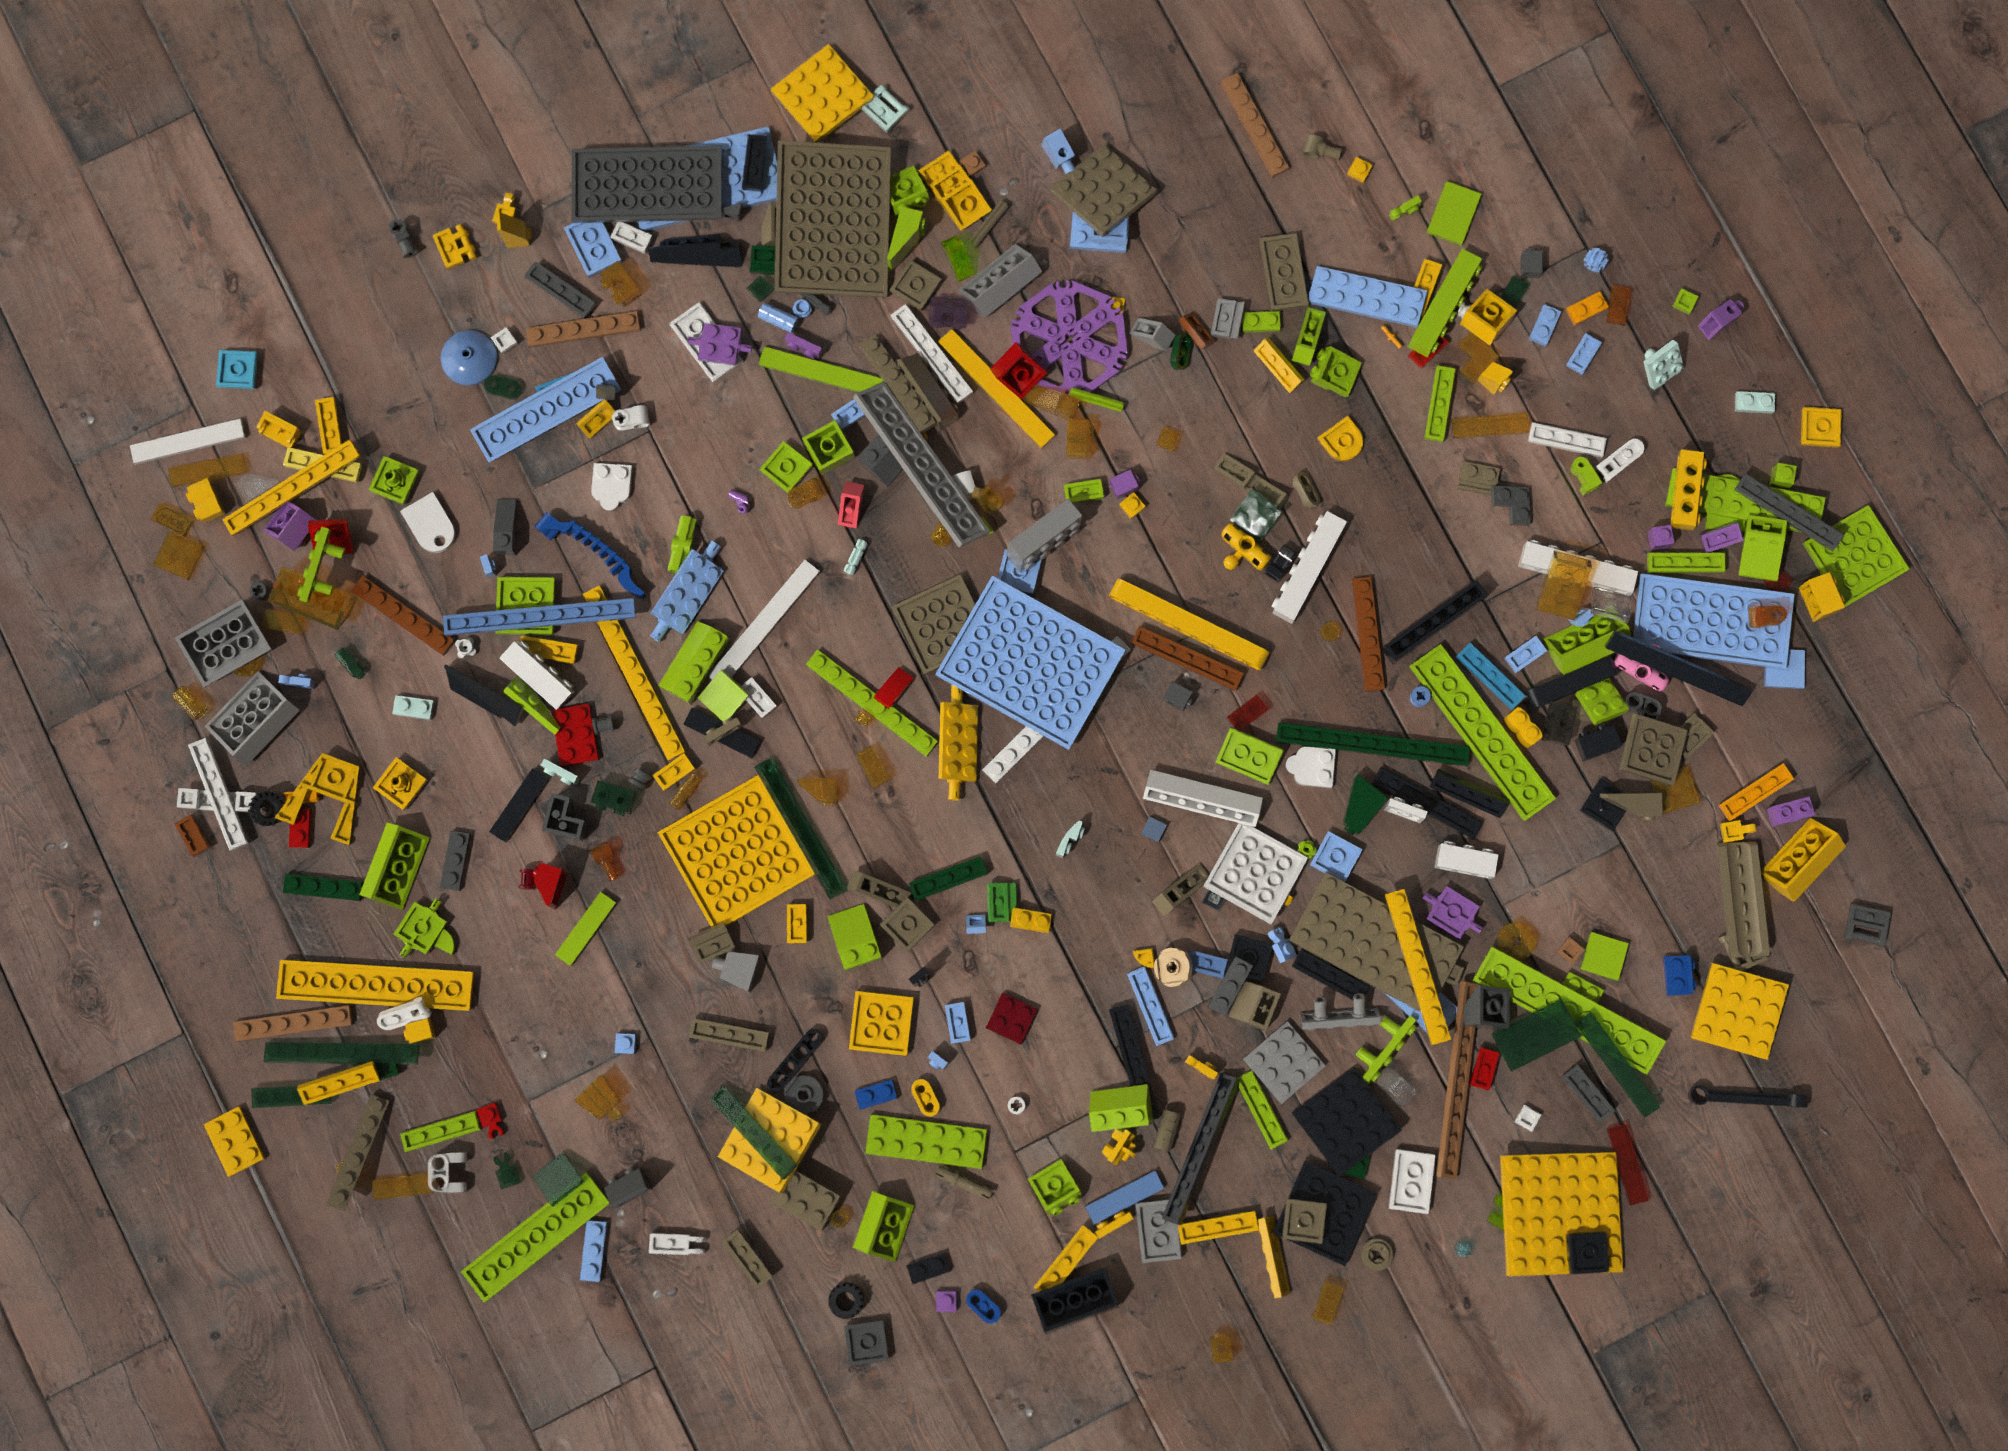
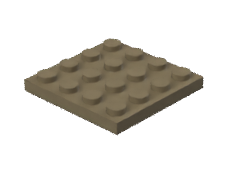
M1105 144L1078 164L1074 171L1068 172L1053 184L1050 189L1055 196L1102 238L1156 194V189Z
M961 574L891 606L924 675L939 669L975 606Z

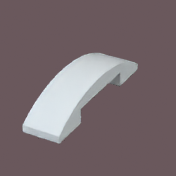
M178 788L177 808L214 811L206 790ZM229 792L235 811L248 812V809H250L248 804L251 803V798L255 797L257 793Z

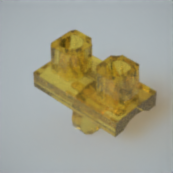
M985 485L984 489L975 486L971 497L975 499V503L980 505L986 513L990 514L991 510L997 511L1003 507V498L999 494H995L988 485Z
M939 522L929 536L938 547L943 546L944 548L952 538L941 522Z

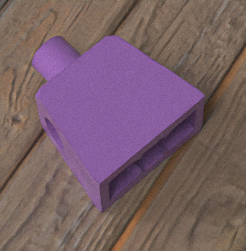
M1731 299L1710 312L1698 325L1699 329L1708 340H1711L1742 315L1741 311L1744 310L1743 303L1739 300L1733 302Z

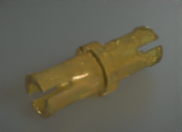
M692 772L684 784L678 787L679 791L669 801V804L673 806L678 800L674 807L679 810L687 797L692 795L691 792L701 781L697 776L691 782L696 776Z

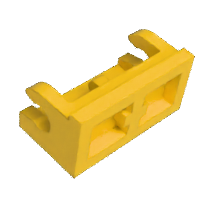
M267 411L263 412L257 424L260 434L287 448H293L302 433L298 427Z

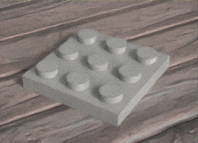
M1288 1021L1243 1058L1244 1062L1280 1104L1285 1102L1325 1067V1064Z

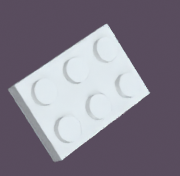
M1395 1149L1388 1209L1429 1214L1435 1155Z

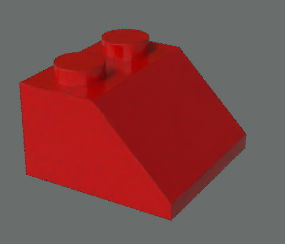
M1017 342L990 368L996 379L1021 400L1047 374V371Z
M540 862L533 872L534 882L545 904L552 909H556L568 872Z

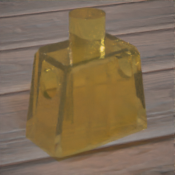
M602 1074L574 1099L578 1105L598 1120H602L607 1115L614 1123L622 1116L616 1108L621 1100L608 1079Z

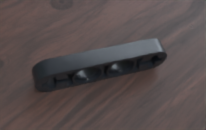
M808 1030L767 1080L768 1088L771 1091L779 1092L783 1090L823 1041L822 1033L819 1030ZM811 1033H818L817 1038L819 1040L818 1042L813 1041L810 1044L813 1047L810 1051L808 1046L802 1044V1042L805 1040L808 1043L811 1039L809 1035ZM800 1047H804L807 1051L806 1057L802 1059L796 1056V1050ZM788 1062L794 1065V1071L790 1074L785 1073L783 1069L784 1064ZM780 1070L788 1079L785 1081L782 1078L779 1082L781 1086L773 1088L772 1079L777 1080L781 1076L777 1074Z

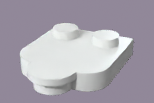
M594 463L591 493L594 499L600 502L603 509L612 511L618 507L619 503H624L629 499L632 465Z
M1302 747L1296 755L1287 759L1286 769L1289 773L1294 774V779L1299 785L1332 788L1336 750Z

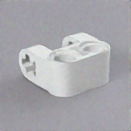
M443 1153L431 1156L428 1161L429 1188L435 1192H467V1182L449 1183V1163L467 1162V1153ZM437 1157L443 1160V1165L439 1169L434 1166V1160ZM437 1177L443 1180V1185L439 1189L433 1184Z

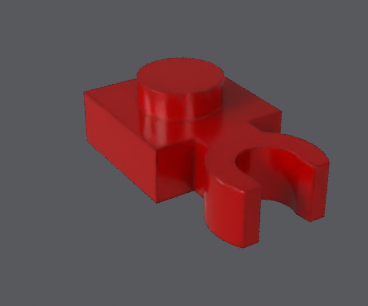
M492 1103L477 1109L482 1127H489L488 1137L493 1140V1132L495 1130H498L500 1136H503L504 1131L497 1124L502 1121L497 1104Z

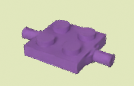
M704 323L700 338L688 337V344L699 345L698 361L736 366L737 356L740 351L752 352V345L741 344L742 329L737 327Z
M1448 886L1444 888L1441 895L1437 898L1427 892L1422 899L1432 904L1431 911L1426 920L1459 940L1468 928H1471L1478 934L1483 929V926L1474 922L1475 914L1480 906Z

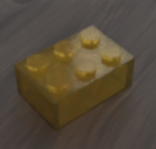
M1553 551L1537 599V610L1574 620L1592 569L1591 560Z

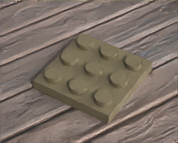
M1632 714L1619 770L1674 786L1687 730L1645 716Z

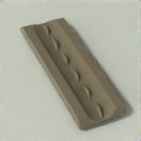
M1757 842L1717 843L1729 958L1769 956L1770 949Z

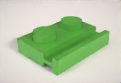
M1016 883L987 884L988 922H1011L1012 909L1017 908Z

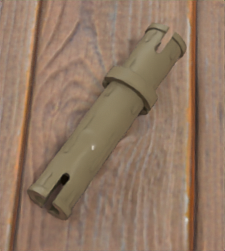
M939 1165L935 1174L936 1177L949 1182L951 1186H958L987 1201L989 1200L993 1189L964 1177L958 1171L954 1172Z

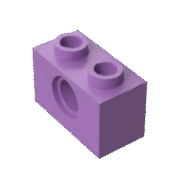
M1810 797L1766 809L1772 828L1807 819L1815 815Z

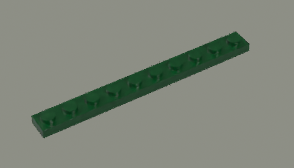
M1279 722L1276 734L1277 743L1468 766L1470 749L1468 746Z

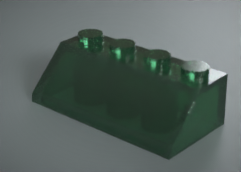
M1562 999L1510 1023L1509 1028L1498 1029L1491 1033L1511 1072L1582 1037Z

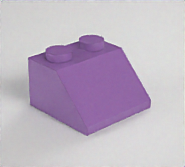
M288 502L276 511L263 531L295 551L302 545L303 539L309 533V520L316 519L301 508Z

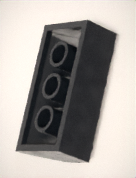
M1106 1267L1031 1294L1045 1335L1119 1308V1303Z

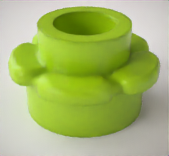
M1310 840L1300 842L1298 845L1299 849L1297 850V852L1308 857V859H1311L1317 851L1314 843Z

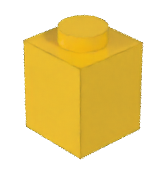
M426 1018L405 1024L404 1037L406 1041H409V1044H417L436 1038L432 1019Z

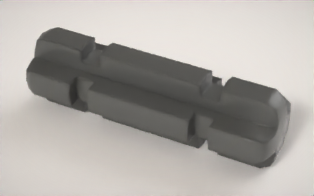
M799 293L802 298H807L806 300L816 309H821L820 312L824 315H828L831 312L832 306L828 303L825 304V301L817 294Z

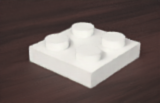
M1398 797L1390 798L1384 807V811L1417 823H1421L1427 815V811L1423 810L1424 807L1417 804L1412 806L1405 804V800Z

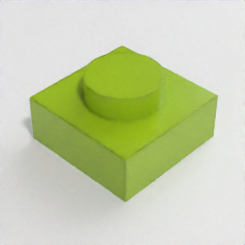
M1681 288L1672 307L1689 315L1698 296Z

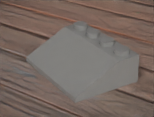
M246 600L236 602L174 637L203 687L210 685L271 650L267 638Z
M257 671L205 725V728L233 757L247 766L300 710L266 677Z

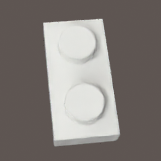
M617 222L610 236L612 240L644 254L653 239L652 235L623 222Z
M752 677L742 685L750 694L746 701L762 719L777 707Z

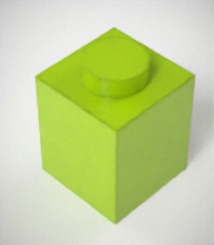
M1777 463L1772 468L1769 486L1788 490L1794 485L1797 466Z

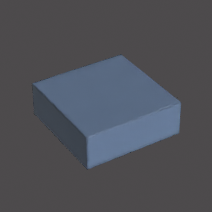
M1149 817L1141 835L1158 843L1167 825Z

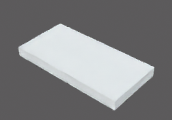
M698 302L670 322L669 325L712 383H715L743 363V359L738 355L736 366L698 361L699 345L688 344V337L700 338L704 323L716 324L701 303Z

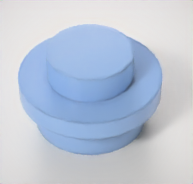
M800 299L794 303L793 312L797 317L806 318L810 315L812 308L807 300Z

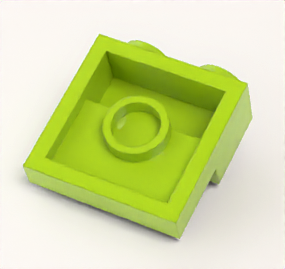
M914 165L890 175L889 203L895 215L899 214L901 206L910 209L916 206L923 207L930 201L928 192Z
M1331 346L1321 349L1317 355L1318 364L1310 372L1312 377L1310 382L1325 390L1330 389L1343 397H1348L1362 363Z
M1062 1159L1028 1178L1029 1183L1049 1216L1051 1214L1053 1216L1059 1215L1063 1212V1207L1068 1204L1070 1206L1076 1205L1080 1201V1197L1083 1196Z

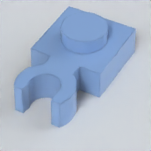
M298 674V677L279 675L278 683H281V685L314 689L315 681L310 679L309 675Z
M1281 927L1268 932L1270 939L1275 943L1272 947L1280 963L1297 956L1289 938L1285 940L1284 931Z

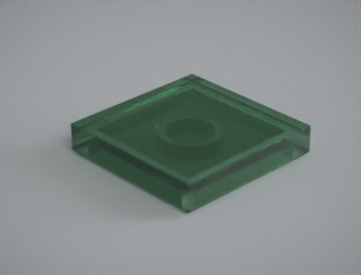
M564 1152L560 1153L532 1175V1178L553 1207L584 1183Z

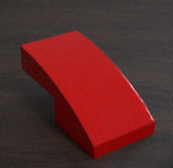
M898 667L875 694L874 699L889 709L899 699L901 693L911 684L914 678Z

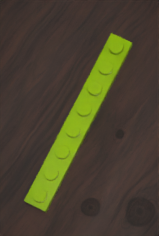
M818 649L806 663L807 667L925 757L937 745L938 741L894 707L891 706L888 709L874 699L875 693Z

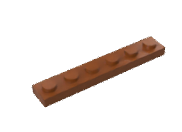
M361 576L351 591L442 656L446 654L454 643L452 638L445 636L441 630L364 576Z
M1371 577L1354 578L1351 581L1365 692L1381 691L1385 687Z
M1141 626L1138 627L1131 642L1132 645L1233 691H1236L1244 674Z

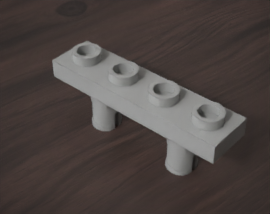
M1359 993L1353 995L1354 1009L1326 1011V998L1318 996L1314 998L1315 1012L1300 1013L1302 1029L1315 1030L1317 1028L1334 1029L1336 1027L1351 1028L1358 1025L1373 1026L1381 1024L1378 1008H1365V995Z

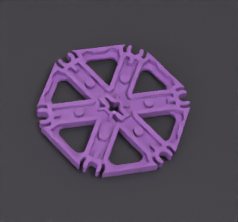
M1066 280L1065 288H1061L1059 281H1057L1056 290H1054L1052 283L1018 307L1016 315L1020 316L1021 319L1019 321L1012 319L1011 332L1013 344L1017 342L1020 345V334L1022 332L1047 341V344L1031 354L1044 369L1062 358L1064 383L1061 386H1056L1041 379L1035 387L1066 399V392H1068V398L1071 400L1069 392L1072 387L1092 393L1120 373V370L1117 369H1122L1123 365L1118 364L1117 361L1119 359L1126 361L1124 354L1127 355L1123 311L1119 314L1121 311L1120 307L1116 310L1111 308V305L1115 303L1114 299L1111 300L1112 297L1075 281H1072V288H1070V282ZM1082 293L1098 300V307L1076 322L1074 295ZM1047 296H1052L1055 299L1058 324L1033 314V306ZM1110 322H1114L1117 326L1118 344L1115 347L1089 338ZM1066 336H1068L1069 338L1074 336V338L1072 339V344H1070L1069 342L1064 343L1066 341ZM1080 356L1106 366V371L1092 382H1085L1082 375Z

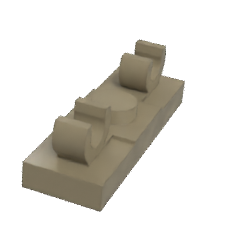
M738 1229L722 1241L756 1289H759L773 1278L772 1274Z

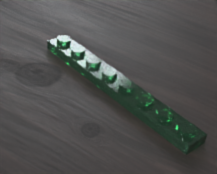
M771 758L757 764L754 767L829 899L831 900L848 891L774 760Z
M266 1042L263 1061L265 1063L365 1064L373 1061L374 1064L418 1065L420 1045Z

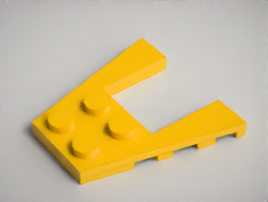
M322 753L275 818L294 825L307 790L320 793L344 802L330 839L349 845L359 766Z

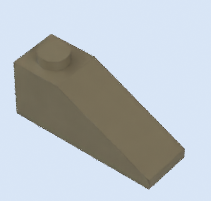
M1600 793V798L1635 816H1643V820H1655V816H1662V793Z
M1198 864L1164 890L1152 903L1165 917L1205 884L1209 877L1208 873Z
M853 871L847 889L895 908L906 897L910 899L911 892L857 871Z

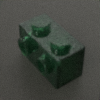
M597 780L591 803L595 805L596 809L606 811L608 808L614 810L613 814L624 817L625 814H631L637 793L631 789Z

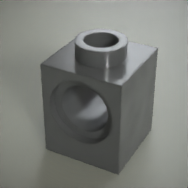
M1535 248L1523 250L1520 256V278H1539L1542 274V251H1537Z
M1172 681L1162 701L1183 711L1185 707L1189 708L1193 701V698H1191L1192 691Z

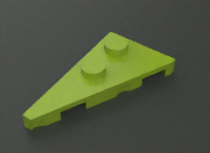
M516 675L503 692L555 735L560 730L559 725L536 691Z

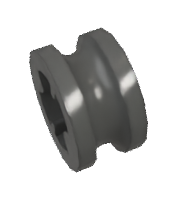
M256 582L251 585L249 592L256 600H264L269 594V589L263 583ZM261 587L263 593H259L258 596H256L257 593L255 592V590Z

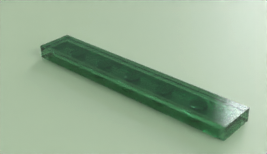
M1589 1011L1574 1022L1643 1117L1645 1118L1659 1109L1661 1106L1592 1012Z
M722 1085L709 1098L782 1179L785 1180L798 1166L726 1086Z

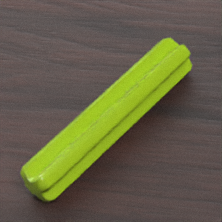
M1074 387L1069 392L1071 398L1122 412L1124 407L1122 401Z

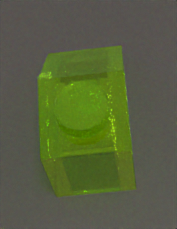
M955 235L942 241V248L957 281L960 282L974 276L975 272L960 237Z

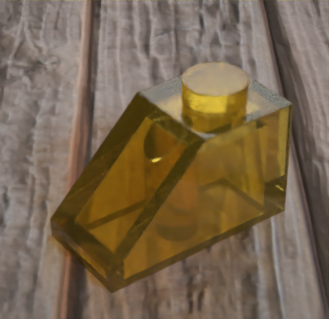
M837 778L798 779V784L819 804L822 803V806L829 807L834 806V803H838Z

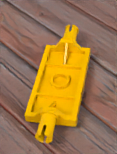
M951 685V702L940 703L938 779L947 780V783H949L948 800L959 801L961 799L960 784L962 782H976L978 705L964 704L962 702L963 691Z

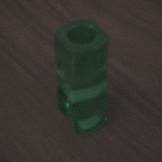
M342 647L334 654L352 677L356 679L364 677L365 671L346 648Z

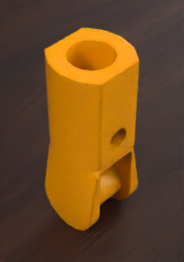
M307 790L303 803L320 801L319 793ZM294 791L283 793V796H285L286 801L290 798Z

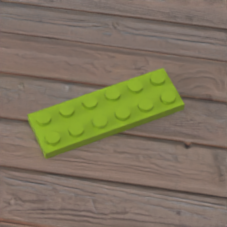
M870 1114L865 1154L982 1169L987 1130Z

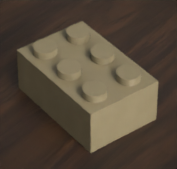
M796 1170L783 1194L775 1191L769 1202L822 1231L841 1195Z

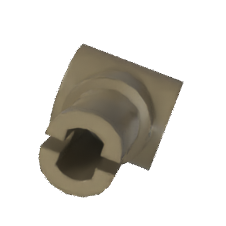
M1312 134L1307 136L1303 150L1304 156L1317 159L1323 155L1336 160L1339 159L1341 149L1326 145V142H1323V138Z

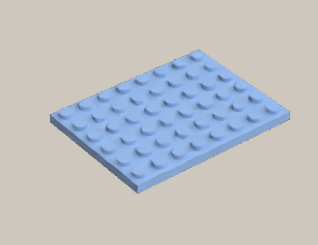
M992 576L935 676L1070 750L1126 650Z

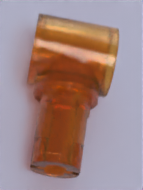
M607 841L590 849L595 863L603 867L610 881L620 877L613 862L615 855Z

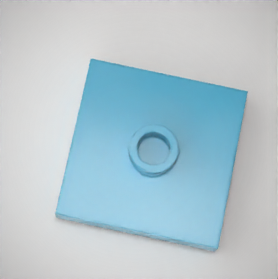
M219 350L216 387L255 390L258 352Z

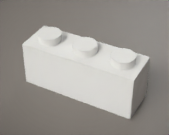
M1444 841V844L1438 845L1434 868L1488 879L1495 877L1498 854H1493V850L1482 849V851L1474 850L1475 847L1470 845L1457 847L1455 846L1456 843Z

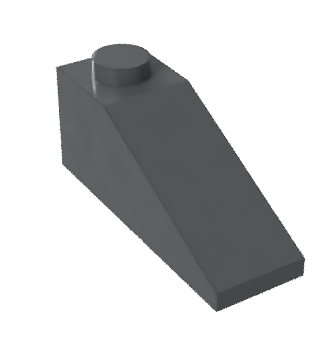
M497 499L493 531V551L497 556L516 555L517 499Z

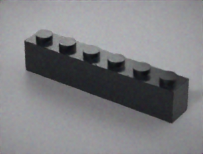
M1478 580L1474 581L1387 643L1382 648V651L1394 665L1484 601L1488 596L1487 592Z

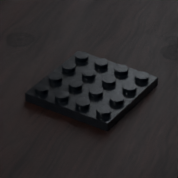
M1355 1067L1292 1112L1293 1117L1338 1177L1342 1176L1402 1131L1401 1127Z
M1304 1161L1287 1199L1326 1204L1322 1244L1297 1240L1289 1241L1342 1266H1346L1377 1194ZM1286 1203L1273 1231L1274 1234L1280 1237L1283 1234Z

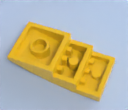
M950 151L945 152L918 170L919 175L960 231L992 211L973 181L969 179L961 165H958Z

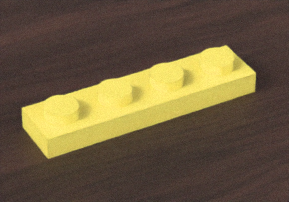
M288 447L283 466L302 470L324 455ZM352 462L330 477L358 483L362 464Z

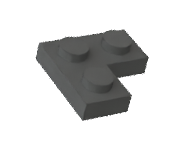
M1491 487V506L1509 507L1510 525H1531L1529 487Z

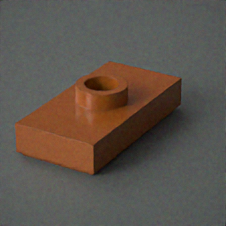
M193 814L174 823L192 857H196L211 848Z

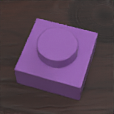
M936 1291V1312H956V1291Z

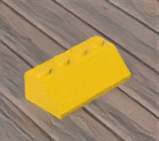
M1809 818L1761 870V876L1781 895L1795 902L1846 846L1837 832Z

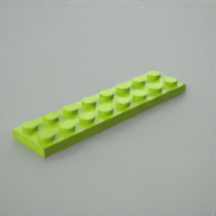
M1673 468L1665 503V506L1672 507L1676 468ZM1687 471L1689 475L1696 474L1695 472ZM1702 474L1701 477L1705 479L1703 488H1700L1699 495H1702L1701 507H1698L1699 513H1708L1745 522L1748 515L1779 519L1736 492L1734 489L1740 481ZM1684 487L1686 493H1694L1691 487ZM1769 487L1818 519H1822L1825 497ZM1682 506V509L1691 511L1690 506ZM1787 524L1786 530L1800 532L1791 525Z
M586 1172L464 1268L461 1273L482 1301L486 1303L610 1204L609 1200L588 1172Z

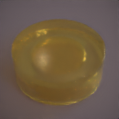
M1332 622L1325 623L1320 629V636L1326 642L1335 641L1340 633L1339 627Z

